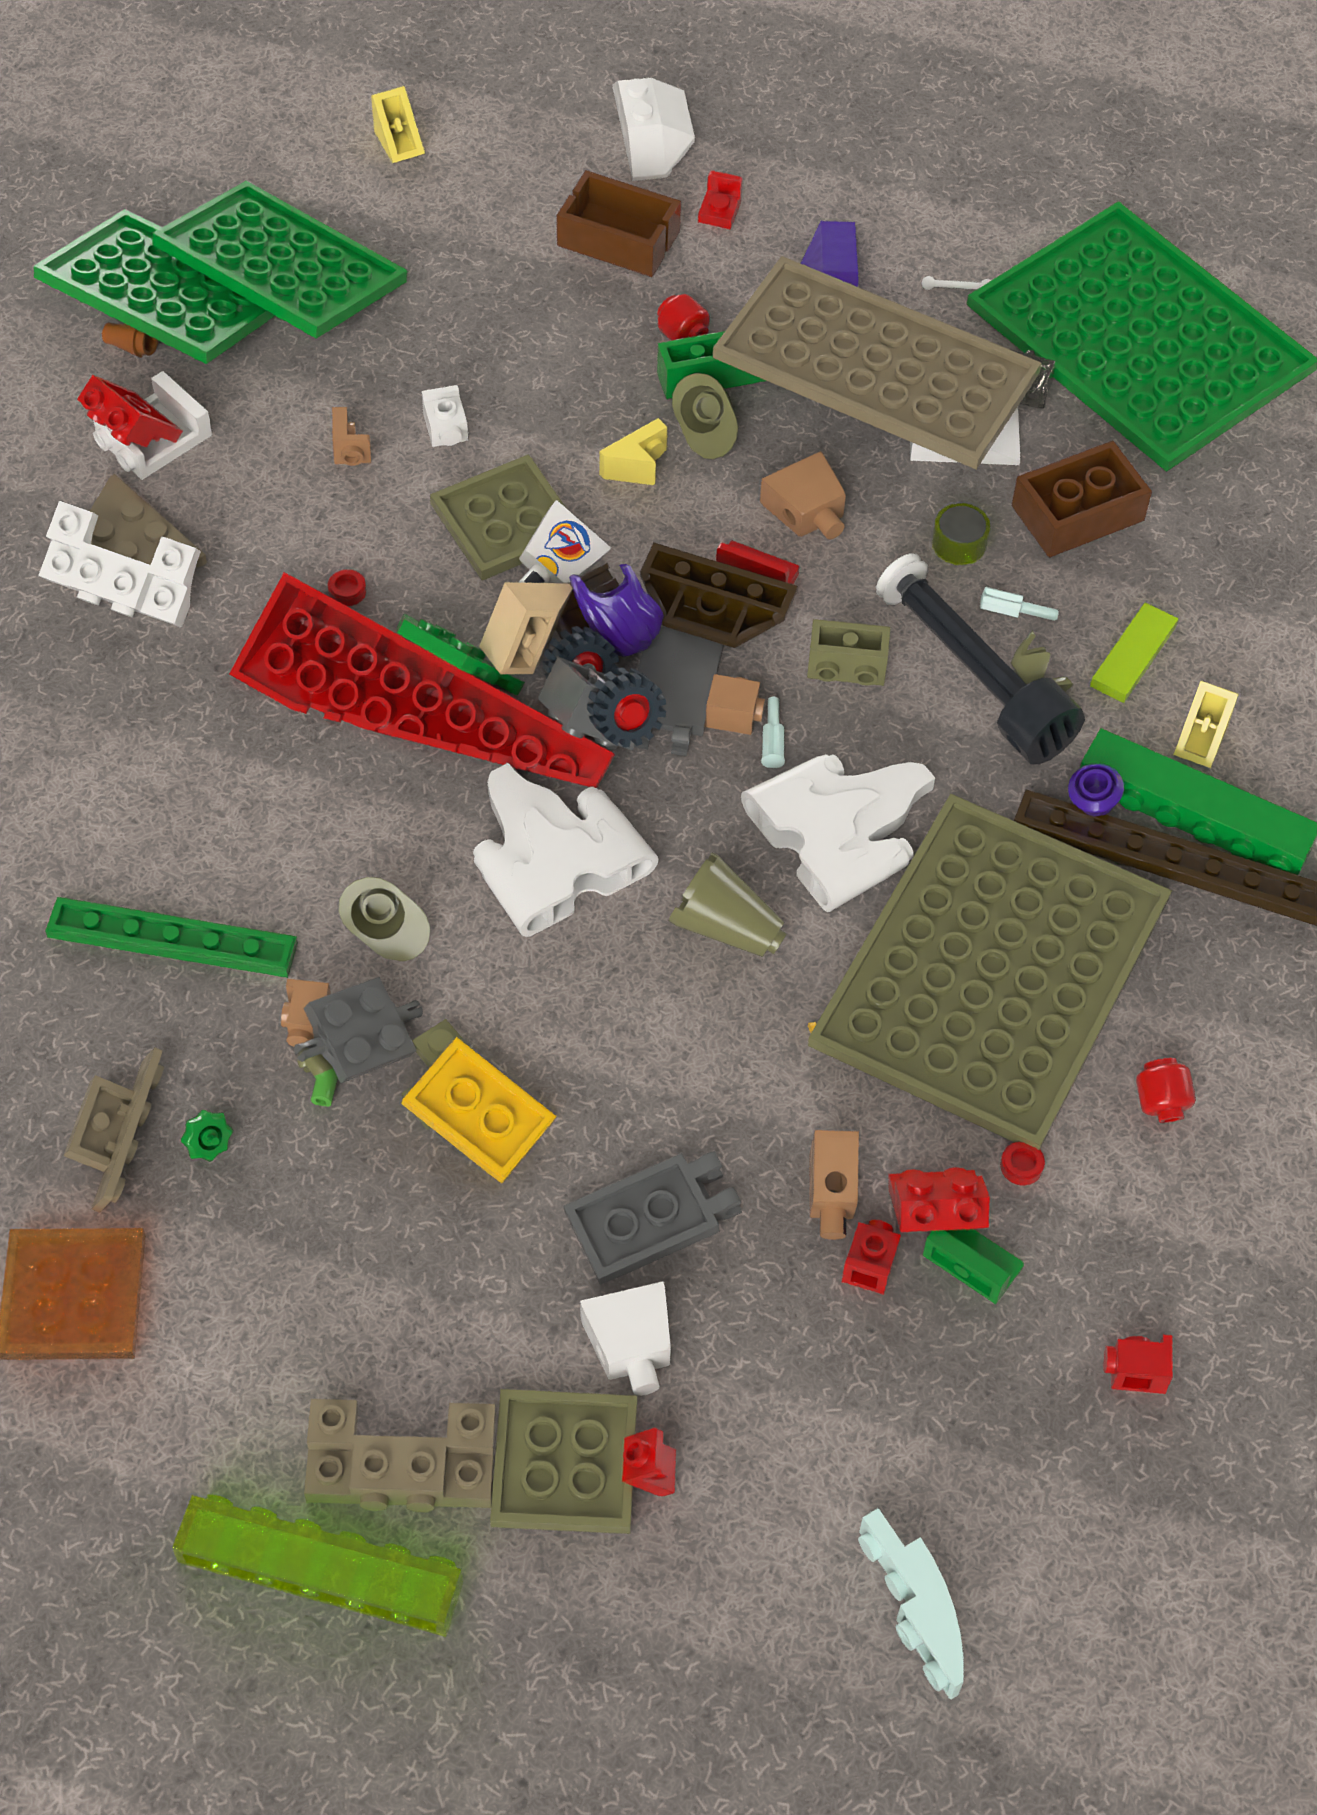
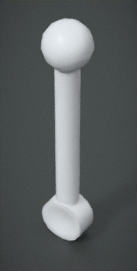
M927 276L922 280V287L926 290H931L934 287L978 289L991 280L985 279L981 283L935 280L933 277Z

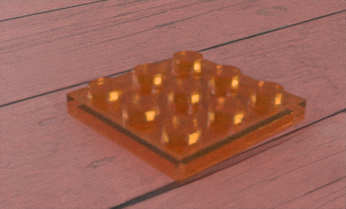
M10 1229L0 1308V1360L135 1359L146 1238L144 1229Z

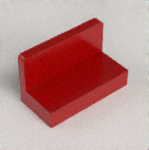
M733 540L730 541L729 545L720 543L716 551L717 562L789 584H794L799 575V565Z

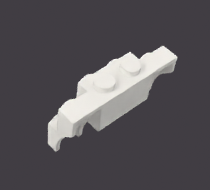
M59 501L46 535L52 541L38 576L79 591L77 598L99 606L102 599L113 603L111 610L133 618L136 611L182 627L190 608L191 584L201 551L161 536L152 563L149 565L97 547L90 543L98 515Z

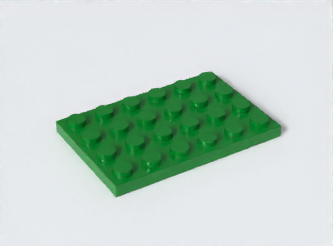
M247 180L153 232L152 245L315 339L407 281L408 270Z
M126 209L34 265L35 279L205 364H208L275 316L152 245L153 232L162 227Z

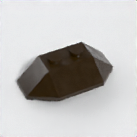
M653 542L640 570V577L648 595L659 605L663 612L662 626L733 648L785 621L798 591V586L655 542Z

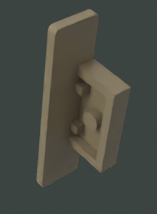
M156 1047L143 1059L132 1090L96 1075L91 1079L66 1147L65 1157L104 1172L91 1208L99 1213L110 1202L116 1203L123 1191L125 1178L120 1177L124 1163L128 1165L135 1155L138 1147V1140L133 1139L137 1126L142 1127L147 1119L151 1108V1103L146 1101L149 1090L156 1088L164 1066L159 1065L163 1050Z

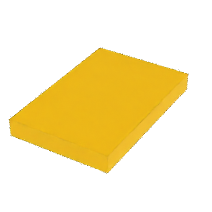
M458 1037L452 1041L402 1099L401 1103L500 1183L506 1180L557 1117Z

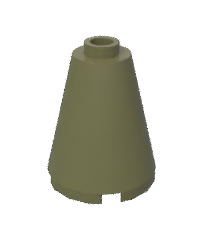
M713 852L690 882L682 895L683 902L679 908H674L668 920L677 927L761 957L764 956L766 951L775 954L787 933L781 930L785 922Z

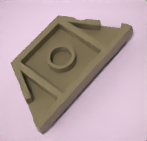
M115 474L109 477L90 509V512L98 515L90 543L97 547L149 565L152 563L161 536L200 550ZM202 551L200 552L196 567L207 563L206 555Z

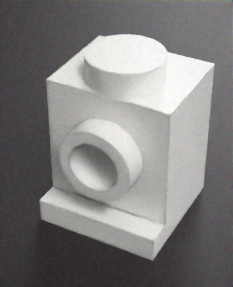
M458 385L422 391L423 415L432 447L441 445L452 446L458 442L468 441L467 420L459 396Z

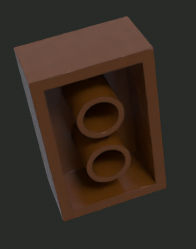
M1112 440L1017 476L1011 506L1050 558L1145 521L1152 491Z

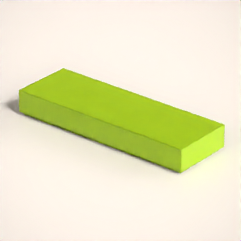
M1145 602L1092 677L1090 687L1125 703L1175 630L1179 618Z

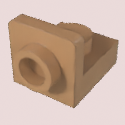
M332 407L334 464L354 466L360 463H371L370 436L367 434H356L355 422H348L347 407Z

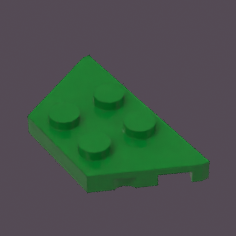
M403 614L397 625V633L460 670L493 685L497 684L514 695H518L525 684L524 681L512 674H500L491 662L485 660L486 655L481 648L455 638L456 634L437 624L434 625L424 619L417 621L407 614Z

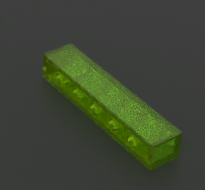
M213 1494L207 1495L206 1499L194 1495L191 1496L172 1546L178 1563L444 1637L447 1636L463 1586L462 1569L457 1568L456 1564L441 1556H430L429 1560L411 1555L410 1550L397 1544L386 1543L384 1547L366 1543L364 1537L353 1532L341 1531L339 1535L322 1531L321 1526L306 1519H296L294 1523L278 1519L277 1515L268 1509L254 1506L251 1507L250 1511L234 1507L230 1500Z

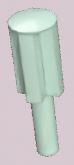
M985 587L980 600V609L1017 618L1020 612L1055 621L1059 614L1057 609L1022 601L1023 595Z
M775 696L768 698V723L763 726L761 763L768 768H780L785 763L784 726L779 723V698Z

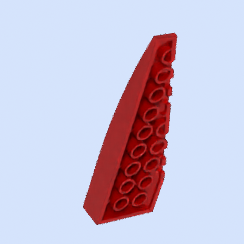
M285 572L281 576L229 673L234 678L293 711L307 714L311 707L325 713L324 719L339 723L343 720L362 729L501 765L509 763L512 768L586 787H598L615 756L611 751L585 737L577 738L562 730V724L475 676L460 670L424 648Z

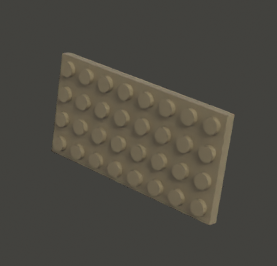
M784 256L779 258L713 347V358L976 470L1039 375L1042 364L1039 361Z

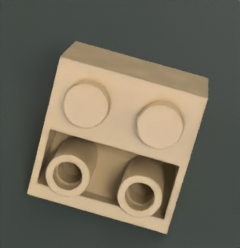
M504 583L479 646L500 674L534 673L544 656L545 650L549 647L573 589L569 583Z

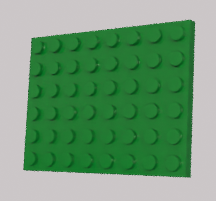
M1119 201L973 291L967 298L968 307L1029 358L1041 362V368L1166 472L1317 370V357Z

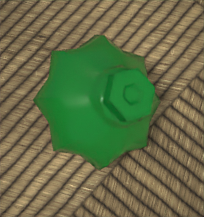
M201 1110L195 1117L186 1121L185 1132L181 1142L187 1147L191 1159L202 1158L211 1162L218 1154L228 1150V1140L233 1133V1129L226 1123L224 1113H211Z

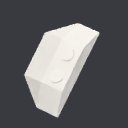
M653 78L615 82L613 84V91L632 180L666 178L672 172V168L683 158L695 142L684 90Z

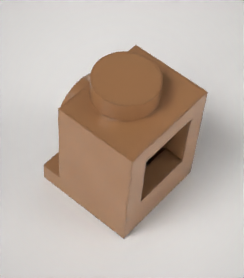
M287 978L286 990L289 1002H284L281 1026L287 1027L288 1035L286 1041L289 1045L294 1047L298 1043L314 1039L313 1027L303 1008L311 1001L330 995L329 983Z

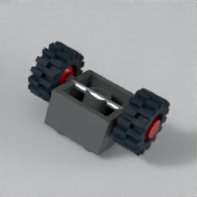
M578 626L572 627V634L566 630L560 632L563 638L560 642L555 638L550 641L555 648L553 651L545 650L544 656L549 659V661H543V669L547 671L544 675L547 680L538 699L549 709L548 716L563 723L562 730L577 738H583L585 734L593 736L598 744L611 750H616L620 746L633 751L635 745L643 744L642 736H645L648 740L654 737L650 730L653 727L660 730L663 724L657 718H665L667 712L662 707V705H666V699L661 695L663 692L654 682L636 669L630 668L628 672L625 668L617 667L614 663L619 662V658L613 652L615 651L614 647L591 628L584 627L582 630Z

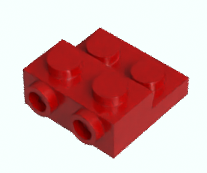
M95 375L91 376L77 398L82 403V406L88 409L86 415L102 426L107 425L108 428L112 429L111 436L126 446H130L133 442L147 448L151 440L159 442L161 438L176 443L183 432L182 429L136 392Z
M953 1167L940 1172H923L911 1169L898 1174H889L888 1188L900 1232L989 1228L990 1196L983 1176H976L975 1170Z

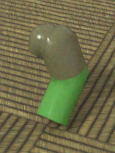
M322 1054L306 1059L303 1062L297 1059L299 1068H304L303 1070L306 1073L311 1072L316 1079L311 1102L315 1105L331 1106L338 1080L332 1065Z

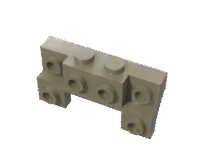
M311 1399L307 1434L308 1458L304 1489L306 1502L360 1504L362 1509L369 1511H382L387 1509L388 1505H406L408 1510L414 1512H430L434 1510V1506L491 1508L495 1404L449 1403L447 1438L356 1435L357 1400Z

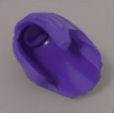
M619 565L624 574L623 582L619 587L605 593L590 591L577 574L569 576L576 600L588 625L614 647L615 651L613 652L617 655L626 657L642 652L650 646L652 640L659 634L664 617L659 605L644 591L630 565Z

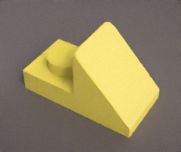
M657 418L599 451V475L603 479L655 485L656 463L654 460L658 459L667 450V426Z

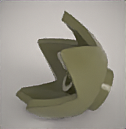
M1033 630L1019 645L1011 660V664L1015 668L1013 671L1026 684L1042 677L1044 678L1051 656L1050 652H1046L1045 647L1027 650L1036 637ZM1066 676L1052 678L1065 692L1073 686V683Z

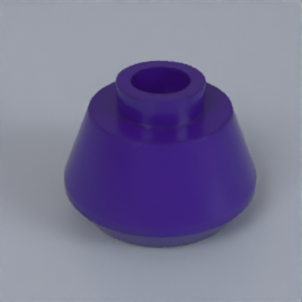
M1089 764L1081 767L1072 775L1068 784V793L1071 801L1080 810L1091 816H1102L1109 813L1121 800L1124 792V783L1120 774L1114 768L1105 764Z

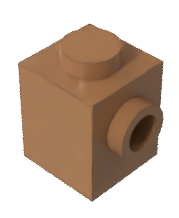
M714 674L707 701L705 727L751 735L754 721L762 722L766 699L759 698L760 682L751 681L743 677L734 678Z

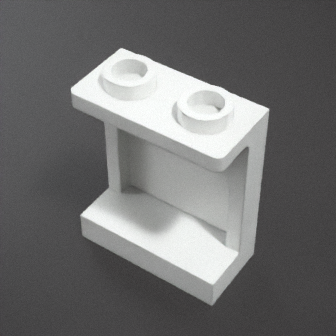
M164 371L151 378L154 394L145 400L183 430L176 443L161 438L159 442L151 440L147 448L133 442L130 446H126L111 436L112 429L108 428L107 425L102 426L94 421L96 431L93 432V435L100 448L114 453L120 466L125 471L129 472L132 470L142 480L212 436L208 411Z

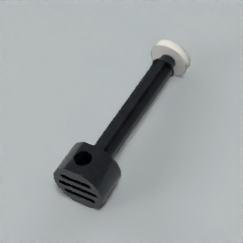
M910 553L892 562L878 580L876 586L877 595L882 597L887 605H895L902 602L903 605L908 606L1005 706L997 720V725L1000 733L1031 765L1047 762L1067 748L1084 724L1085 717L1082 708L1052 678L1042 677L1026 684L928 585V581L925 579L928 573V565L921 561L917 554Z

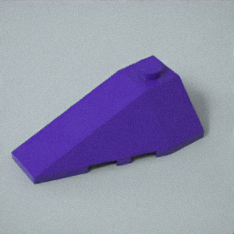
M820 221L801 264L858 287L855 222Z

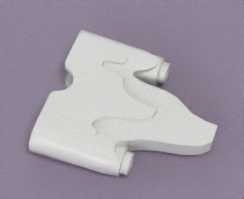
M825 754L743 791L741 801L747 815L773 847L790 848L799 853L801 865L797 869L798 879L822 909L826 912H831L908 866L909 861L913 859L912 847L906 839H882L895 832L905 822L912 805L922 796L933 790L935 777L925 765L907 762L860 775L843 776L844 768L839 758L833 754L830 756Z
M509 763L490 772L488 794L492 810L501 827L505 842L504 845L488 839L479 843L473 851L475 856L474 863L522 936H532L571 916L575 911L574 901L582 892L595 891L601 895L608 896L648 876L656 868L659 860L658 856L604 791L589 787L579 794L577 803L578 811L583 818L581 820L565 805L558 795L550 789L525 780Z

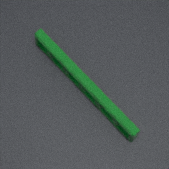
M57 897L45 930L47 938L288 978L298 944L297 936Z

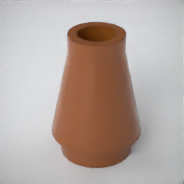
M108 322L102 331L104 343L118 347L139 358H142L144 355L151 356L158 346L157 339L137 331L125 323Z

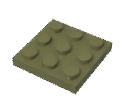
M529 454L430 494L431 506L481 581L523 564L519 558L547 511L556 500L565 507Z
M501 1389L490 1517L491 1527L630 1534L633 1486L622 1482L624 1437L633 1435L636 1432L637 1396Z

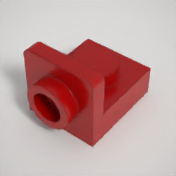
M717 171L709 172L707 191L698 212V223L726 229L732 228L741 204L742 177Z
M652 1428L624 1437L622 1482L657 1496L664 1497L674 1494L676 1449L663 1444V1431Z

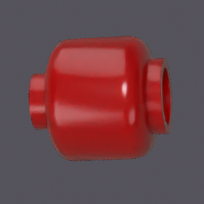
M687 294L673 295L666 298L660 305L657 312V326L661 333L670 341L708 334L710 315L693 297Z
M1163 1058L1145 1063L1143 1065L1144 1070L1136 1077L1142 1112L1150 1116H1158L1159 1123H1169L1184 1119L1183 1111L1193 1107L1196 1102L1190 1069L1186 1065L1178 1064L1176 1058Z

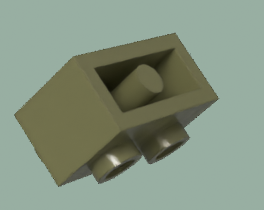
M813 619L807 678L826 682L841 681L866 686H884L891 627Z

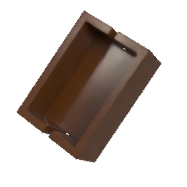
M585 170L573 189V195L568 196L556 215L557 246L653 277L665 257V252L669 251L680 233L681 201Z

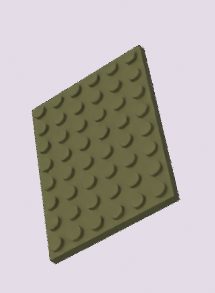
M950 793L810 1034L808 1046L1012 1142H1024L1040 1150L1166 907L1172 890Z

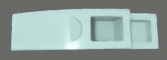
M877 1508L862 1518L859 1531L861 1536L858 1537L859 1544L868 1559L872 1562L878 1560L888 1574L885 1576V1582L892 1595L898 1601L903 1599L906 1601L900 1606L896 1619L899 1623L896 1625V1631L901 1641L910 1651L916 1648L926 1663L923 1666V1670L930 1684L937 1691L943 1689L951 1700L959 1695L963 1684V1650L959 1624L948 1588L934 1558L921 1537L904 1546L884 1515Z

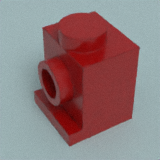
M870 1220L868 1225L859 1222L845 1261L841 1282L884 1295L901 1235L894 1233V1228L882 1220Z
M1163 1334L1160 1342H1151L1143 1336H1130L1125 1339H1118L1115 1347L1106 1346L1103 1369L1104 1373L1111 1374V1389L1165 1394L1173 1378L1172 1335Z

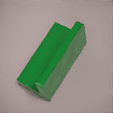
M974 1229L932 1231L926 1239L923 1252L925 1258L994 1304H997L1024 1266L1023 1261Z

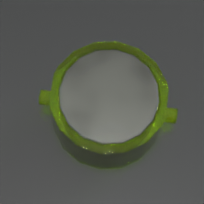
M968 503L945 506L938 512L934 522L932 534V548L934 552L944 562L959 566L977 562L984 556L987 549L991 530L989 518L981 509Z

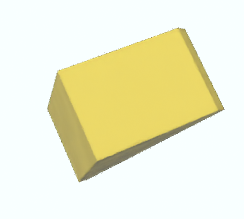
M405 86L372 95L374 132L391 162L396 163L425 154Z
M1200 681L1174 755L1211 768L1229 725L1239 694Z

